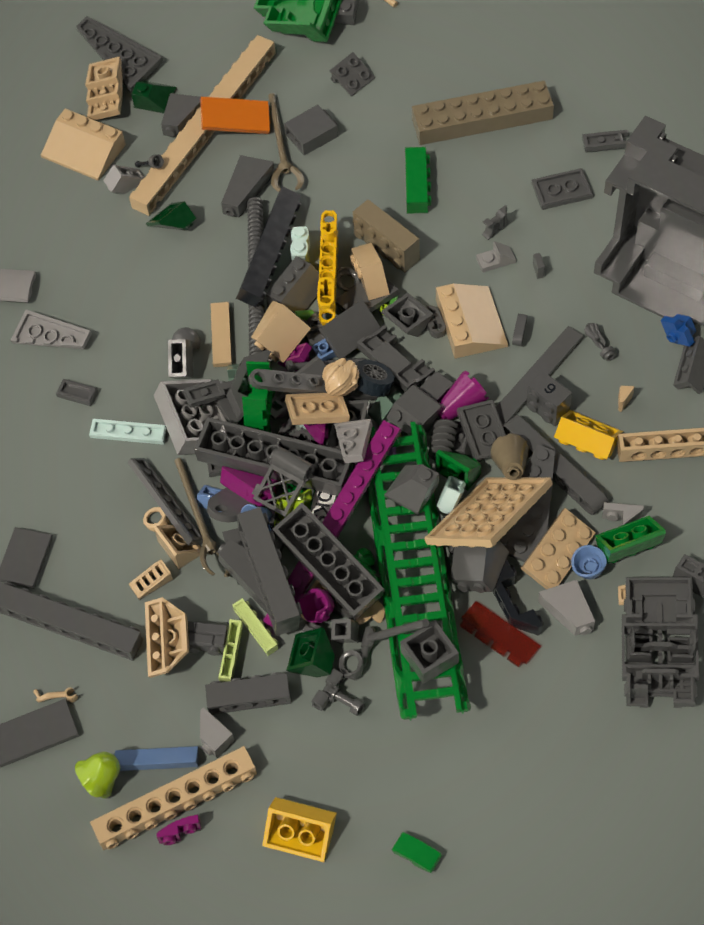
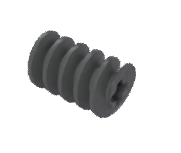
M440 419L434 423L430 449L428 450L430 458L436 460V452L438 450L453 453V443L455 442L456 430L458 429L456 422Z

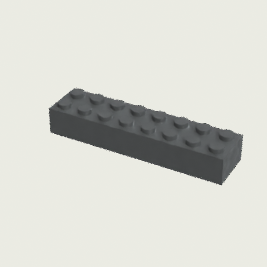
M209 417L206 419L194 448L197 461L220 467L225 466L264 477L271 465L270 455L272 451L282 447L314 464V472L310 479L305 482L303 488L335 496L339 495L355 466L353 462H344L341 450ZM274 470L271 479L281 481L279 472ZM295 481L287 482L288 484L298 485Z

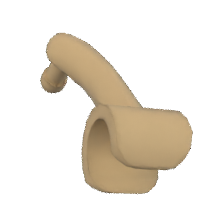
M71 687L65 691L49 692L42 696L37 689L33 691L37 697V702L66 697L68 702L73 703L78 699L77 694L69 696L74 692V689Z

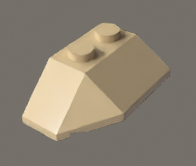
M163 597L145 602L149 678L169 673L189 653L187 614Z

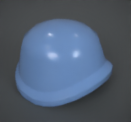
M584 545L574 552L571 559L572 569L578 576L584 579H595L605 569L607 559L599 548L592 545Z

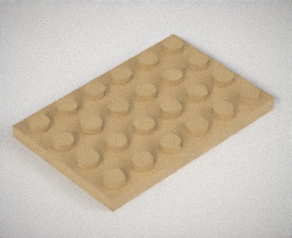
M486 477L425 537L426 544L436 546L449 545L453 547L479 546L485 548L495 546L507 534V531L553 485L551 478L520 477L517 480H509L506 477Z

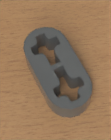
M427 306L426 308L434 315V319H431L426 326L428 332L433 338H441L446 332L442 316L437 307ZM434 325H436L437 328L440 329V331L434 329Z
M518 313L512 345L522 346L528 315Z

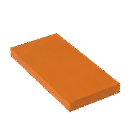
M201 96L202 130L269 134L268 101Z

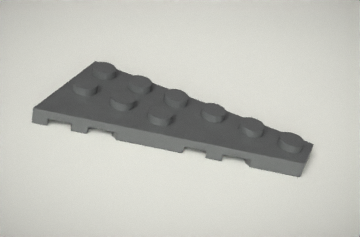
M88 16L76 26L77 31L103 60L120 56L122 82L131 93L137 82L144 81L163 62L162 56Z
M537 444L522 477L551 478L553 481L555 451ZM552 486L507 531V534L499 540L509 551L508 556L525 562L548 531Z

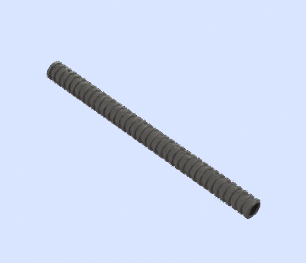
M252 197L247 201L248 267L263 232V201L258 197ZM264 300L263 302L259 301L256 308L248 305L249 356L262 352V350L254 345L256 341L251 336L264 316Z

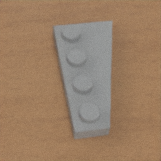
M25 310L10 341L12 344L85 349L92 333L90 330Z

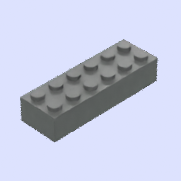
M303 503L298 505L272 529L278 539L355 621L385 594L384 588Z
M260 507L237 514L238 531L275 635L278 636L299 629V621H302L300 615L302 610L299 602L295 603L293 585L288 584L287 578H289L286 567H282V556L279 548H275L274 542L276 540L273 531H269L267 514L262 513Z

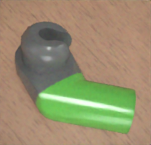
M295 311L296 316L300 319H305L311 326L315 327L320 324L319 316L314 311Z

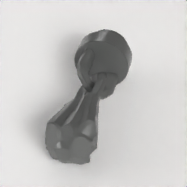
M588 323L584 328L585 335L591 338L598 348L602 349L600 352L602 359L606 361L612 360L616 356L614 348L605 345L606 342L599 331L598 324Z

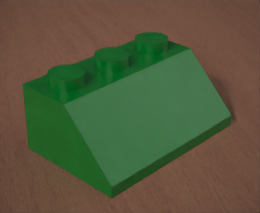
M646 516L595 535L597 546L605 554L608 564L615 563L626 556H634L637 552L652 549L656 545L661 544L666 535V530L651 516Z

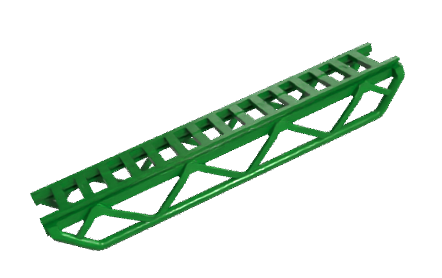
M410 422L412 435L398 437L392 446L414 444L415 452L388 455L381 466L416 461L417 465L422 464L430 468L427 438L423 426ZM372 427L368 443L371 442L375 435L374 427ZM379 468L367 491L380 582L385 590L383 604L387 629L395 627V624L397 627L422 619H427L429 622L442 620L443 632L459 652V663L433 678L451 677L452 687L413 691L412 682L421 680L415 672L410 671V664L401 653L400 641L413 633H403L397 635V637L396 635L388 637L400 716L404 720L409 719L412 721L413 718H417L415 701L454 696L456 712L464 714V712L470 711L471 705L464 678L444 547L427 545L425 539L391 543L390 536L391 534L427 530L429 534L440 523L434 493L420 511V513H425L426 521L389 525L388 517L416 513L403 506L386 508L385 500L388 498L384 497L387 490L383 489V483L394 481L400 472L381 473V468ZM430 548L431 556L394 561L393 552ZM433 565L434 574L397 579L396 570ZM436 583L437 592L399 597L398 588ZM439 602L440 611L402 615L401 606Z

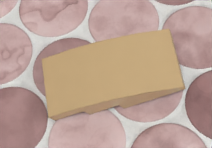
M120 56L89 64L85 83L88 89L86 98L89 106L87 117L99 120L120 115L122 106V65Z

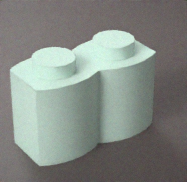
M293 227L291 231V259L293 261L297 256L309 263L310 240L308 228Z
M453 476L448 477L437 502V507L441 512L449 514L458 505L466 486L464 481Z

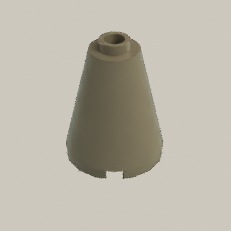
M510 433L503 437L500 436L492 444V460L507 479H519L523 475L529 457V446L520 435Z

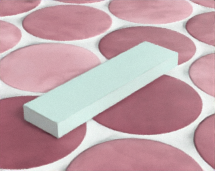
M93 419L89 436L96 439L164 445L167 428L166 425Z

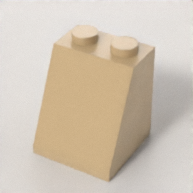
M272 301L251 338L256 341L254 345L260 350L271 351L269 358L275 362L279 360L284 363L311 328L285 305Z

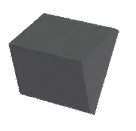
M409 293L403 295L381 312L406 334L416 337L420 336L433 317V313Z

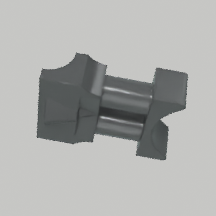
M506 205L500 208L496 216L491 220L487 218L483 221L486 228L482 235L487 240L491 239L493 233L499 228H506Z

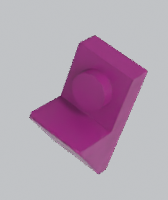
M308 343L297 345L284 363L278 361V364L286 367V361L292 360L293 363L310 362L311 359L308 353L312 347Z

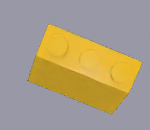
M570 410L561 417L554 438L558 439V442L561 444L573 445L578 451L590 452L594 454L595 458L604 460L612 455L617 445L618 434H622L623 431Z
M275 797L268 808L262 846L324 862L332 838L337 813Z

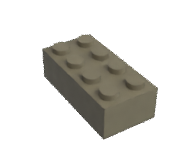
M367 199L353 211L355 236L367 244L372 243L375 250L384 259L392 262L395 268L401 269L405 273L420 260L419 238Z

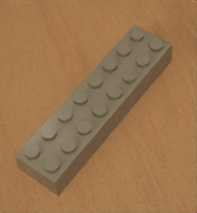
M544 80L412 106V121L419 145L553 120L554 105Z

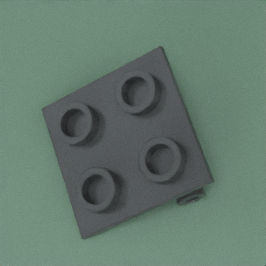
M354 52L329 70L332 74V77H330L333 83L339 82L350 96L354 95L375 78Z

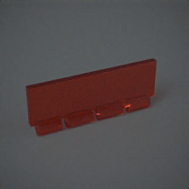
M477 601L461 617L463 620L460 624L461 628L470 634L478 630L474 637L487 646L493 641L491 649L503 657L509 652L510 655L507 660L518 668L523 663L527 665L541 648V645Z

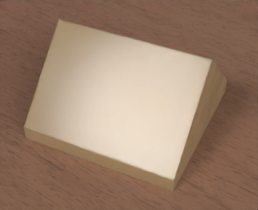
M162 525L154 528L159 544L178 569L199 557L201 547L199 545L188 546L173 525Z

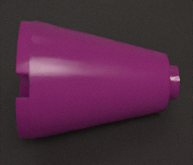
M463 371L440 401L443 407L438 416L441 419L452 420L458 417L457 408L484 402L489 399V397L485 396L487 393L474 377L472 379L468 377L469 372Z

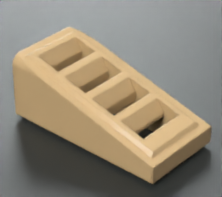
M159 560L131 581L129 586L140 600L170 582L173 578L164 562ZM145 580L149 581V586L146 585ZM141 584L144 590L141 591L137 585Z

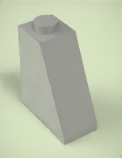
M577 580L539 592V604L574 636L579 634L586 635L594 630V617Z

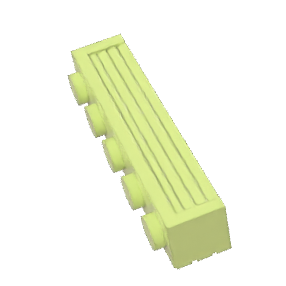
M242 598L232 605L233 610L267 656L277 651L278 641L271 637V632L268 628L265 629L263 621L257 618V613L250 609L251 606L248 601L245 602Z
M229 620L218 676L221 682H228L234 676L243 623L240 620Z

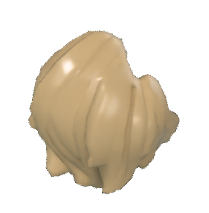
M341 358L324 367L322 378L328 395L344 396L358 387L359 370L355 362L352 360L346 361V358Z

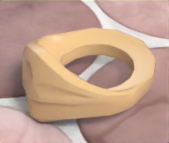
M160 507L149 509L143 518L144 525L150 531L155 532L154 528L156 526L171 525L170 520ZM154 512H159L162 516L161 520L158 523H148L149 516Z

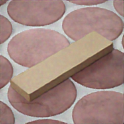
M229 302L211 303L213 367H224L232 364Z

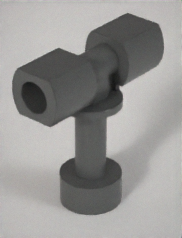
M333 669L326 679V686L323 690H318L311 704L314 708L323 711L329 701L334 702L338 700L349 706L350 712L358 716L364 708L365 701L358 697L353 700L342 694L339 686L344 680V675L338 670Z

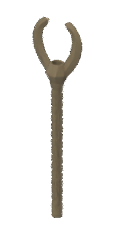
M270 93L268 98L280 157V163L271 178V185L279 192L281 189L278 185L279 175L281 172L287 174L291 171L298 180L295 190H299L304 184V177L300 170L291 165L286 158L275 94Z
M177 458L175 464L203 539L199 554L200 562L204 569L214 576L215 573L207 565L206 555L216 553L219 556L217 544L209 536L181 458ZM226 570L224 577H229L231 574Z

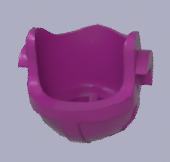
M313 588L306 594L302 593L297 599L305 620L313 623H321L328 620L335 606L331 594L327 590Z

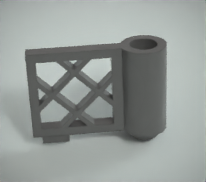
M279 447L272 451L270 455L271 465L261 484H256L252 494L254 495V500L286 517L290 513L305 482L312 476L315 466L290 451ZM275 470L279 472L281 481L272 484L271 475ZM290 481L297 482L298 485L295 491L288 493L286 483ZM282 484L285 494L276 497L273 487ZM270 488L272 499L266 501L261 499L262 492ZM286 497L287 506L283 511L279 509L277 500Z

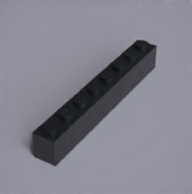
M283 186L281 187L237 294V300L255 308L259 301L263 302L267 293L264 289H268L272 280L269 276H273L277 267L274 263L279 262L282 255L279 251L284 249L287 242L284 238H288L292 228L289 225H293L297 215L294 212H298L302 204L299 202L300 194Z

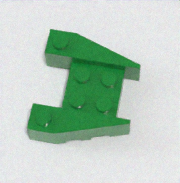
M246 361L248 377L254 369L272 370L269 362ZM254 376L256 381L263 382L260 376ZM248 382V391L251 393H249V397L242 396L244 426L271 433L270 416L272 398L275 397V391L255 389Z

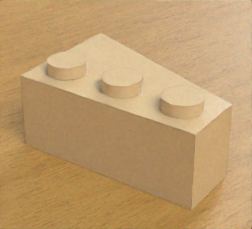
M368 243L351 248V264L354 266L358 278L361 279L368 300L390 295L382 261L373 244Z

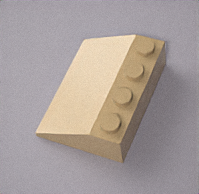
M64 109L54 123L41 157L99 181L126 145L123 131Z
M449 284L436 287V302L445 323L446 333L455 359L508 347L489 286Z

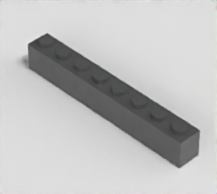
M0 582L1 614L132 661L143 642L141 632L133 626L128 628L122 626L116 620L108 621L99 614L93 613L91 615L79 607L74 609L62 601L55 602L45 595L40 594L38 596L28 589L22 588L21 590L15 588L11 583Z

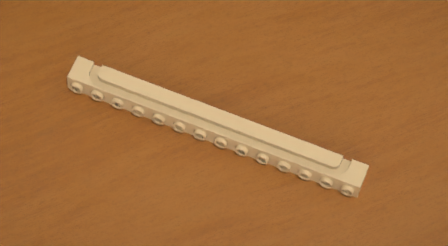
M257 35L208 97L241 99L265 68V63L269 62L276 54L275 43ZM201 107L196 110L195 115L188 120L184 129L178 133L177 138L173 143L169 144L168 149L161 155L164 160L163 166L157 169L151 167L149 173L140 181L136 190L131 192L129 199L132 209L150 216L157 207L156 203L165 197L213 135L214 130H202Z

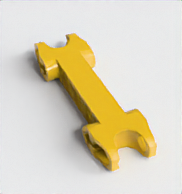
M334 210L324 211L321 214L320 221L321 239L317 301L319 321L322 325L327 324L336 317L339 237L337 214ZM327 216H332L334 220L332 222H326L324 218ZM330 313L332 318L325 320L322 318V315Z

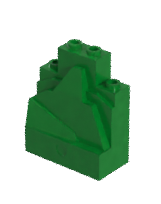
M256 0L254 9L261 16L265 17L263 24L272 32L303 34L311 41L328 42L342 0Z

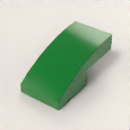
M402 832L391 849L394 854L411 861L414 866L429 873L433 872L442 857V854L434 848Z

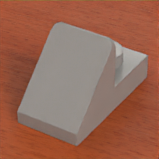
M493 242V250L476 255V260L482 273L516 263L511 248L498 242Z
M604 502L602 518L610 521L622 520V526L641 519L644 506Z

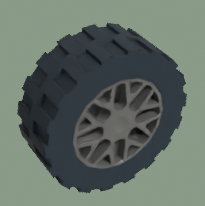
M362 360L356 363L359 370L357 389L359 391L377 397L385 396L389 393L395 376L388 367L372 360Z

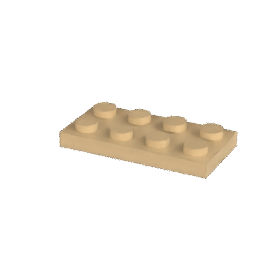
M564 508L520 569L545 589L559 586L572 567L571 559L574 552L579 547L587 545L596 532Z

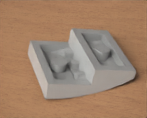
M0 269V301L28 302L32 295V285L36 278V272Z

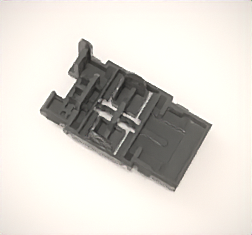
M626 577V599H624V612L626 614H622V681H626L624 684V697H626L627 706L648 708V697L673 698L674 708L695 707V697H697V684L695 682L699 681L698 615L693 614L695 612V600L693 599L692 577ZM652 631H658V642H652L651 636L635 635H652ZM662 631H667V635H689V638L668 637L667 642H662ZM652 651H658V664H653ZM662 651H666V654H667V664H662V663H663V653H662ZM694 651H696V663H693Z

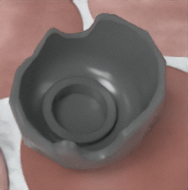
M184 327L178 329L173 334L172 340L187 339L193 342V350L200 348L201 339L195 330Z

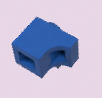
M676 314L674 317L664 316L660 320L669 342L689 347L694 343L692 336L697 330L691 317Z

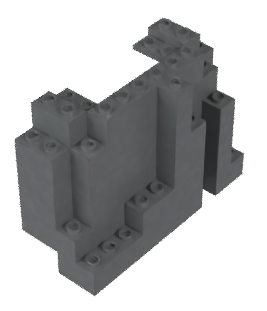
M645 115L626 141L624 156L605 181V194L611 196L616 188L620 191L613 238L596 260L594 273L613 282V294L662 318L664 316L674 317L676 314L689 316L692 318L694 325L699 323L704 326V155L666 139V124Z

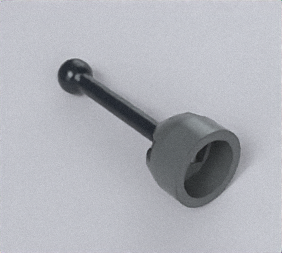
M155 154L148 161H136L135 166L139 168L141 165L149 164L152 168L157 169L163 166L164 160L161 155Z

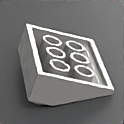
M211 379L161 381L154 393V398L177 455L195 454L194 448L207 417L227 422L217 406L218 400L190 408L183 394L185 388L210 382Z

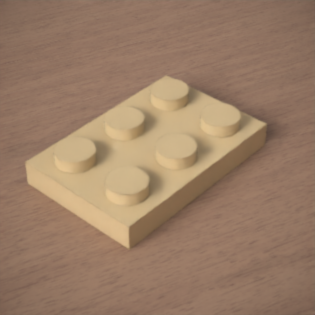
M328 393L286 394L285 402L292 425L349 422L350 415L343 396H330Z

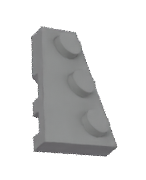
M371 419L334 423L344 462L357 463L364 461L373 426Z

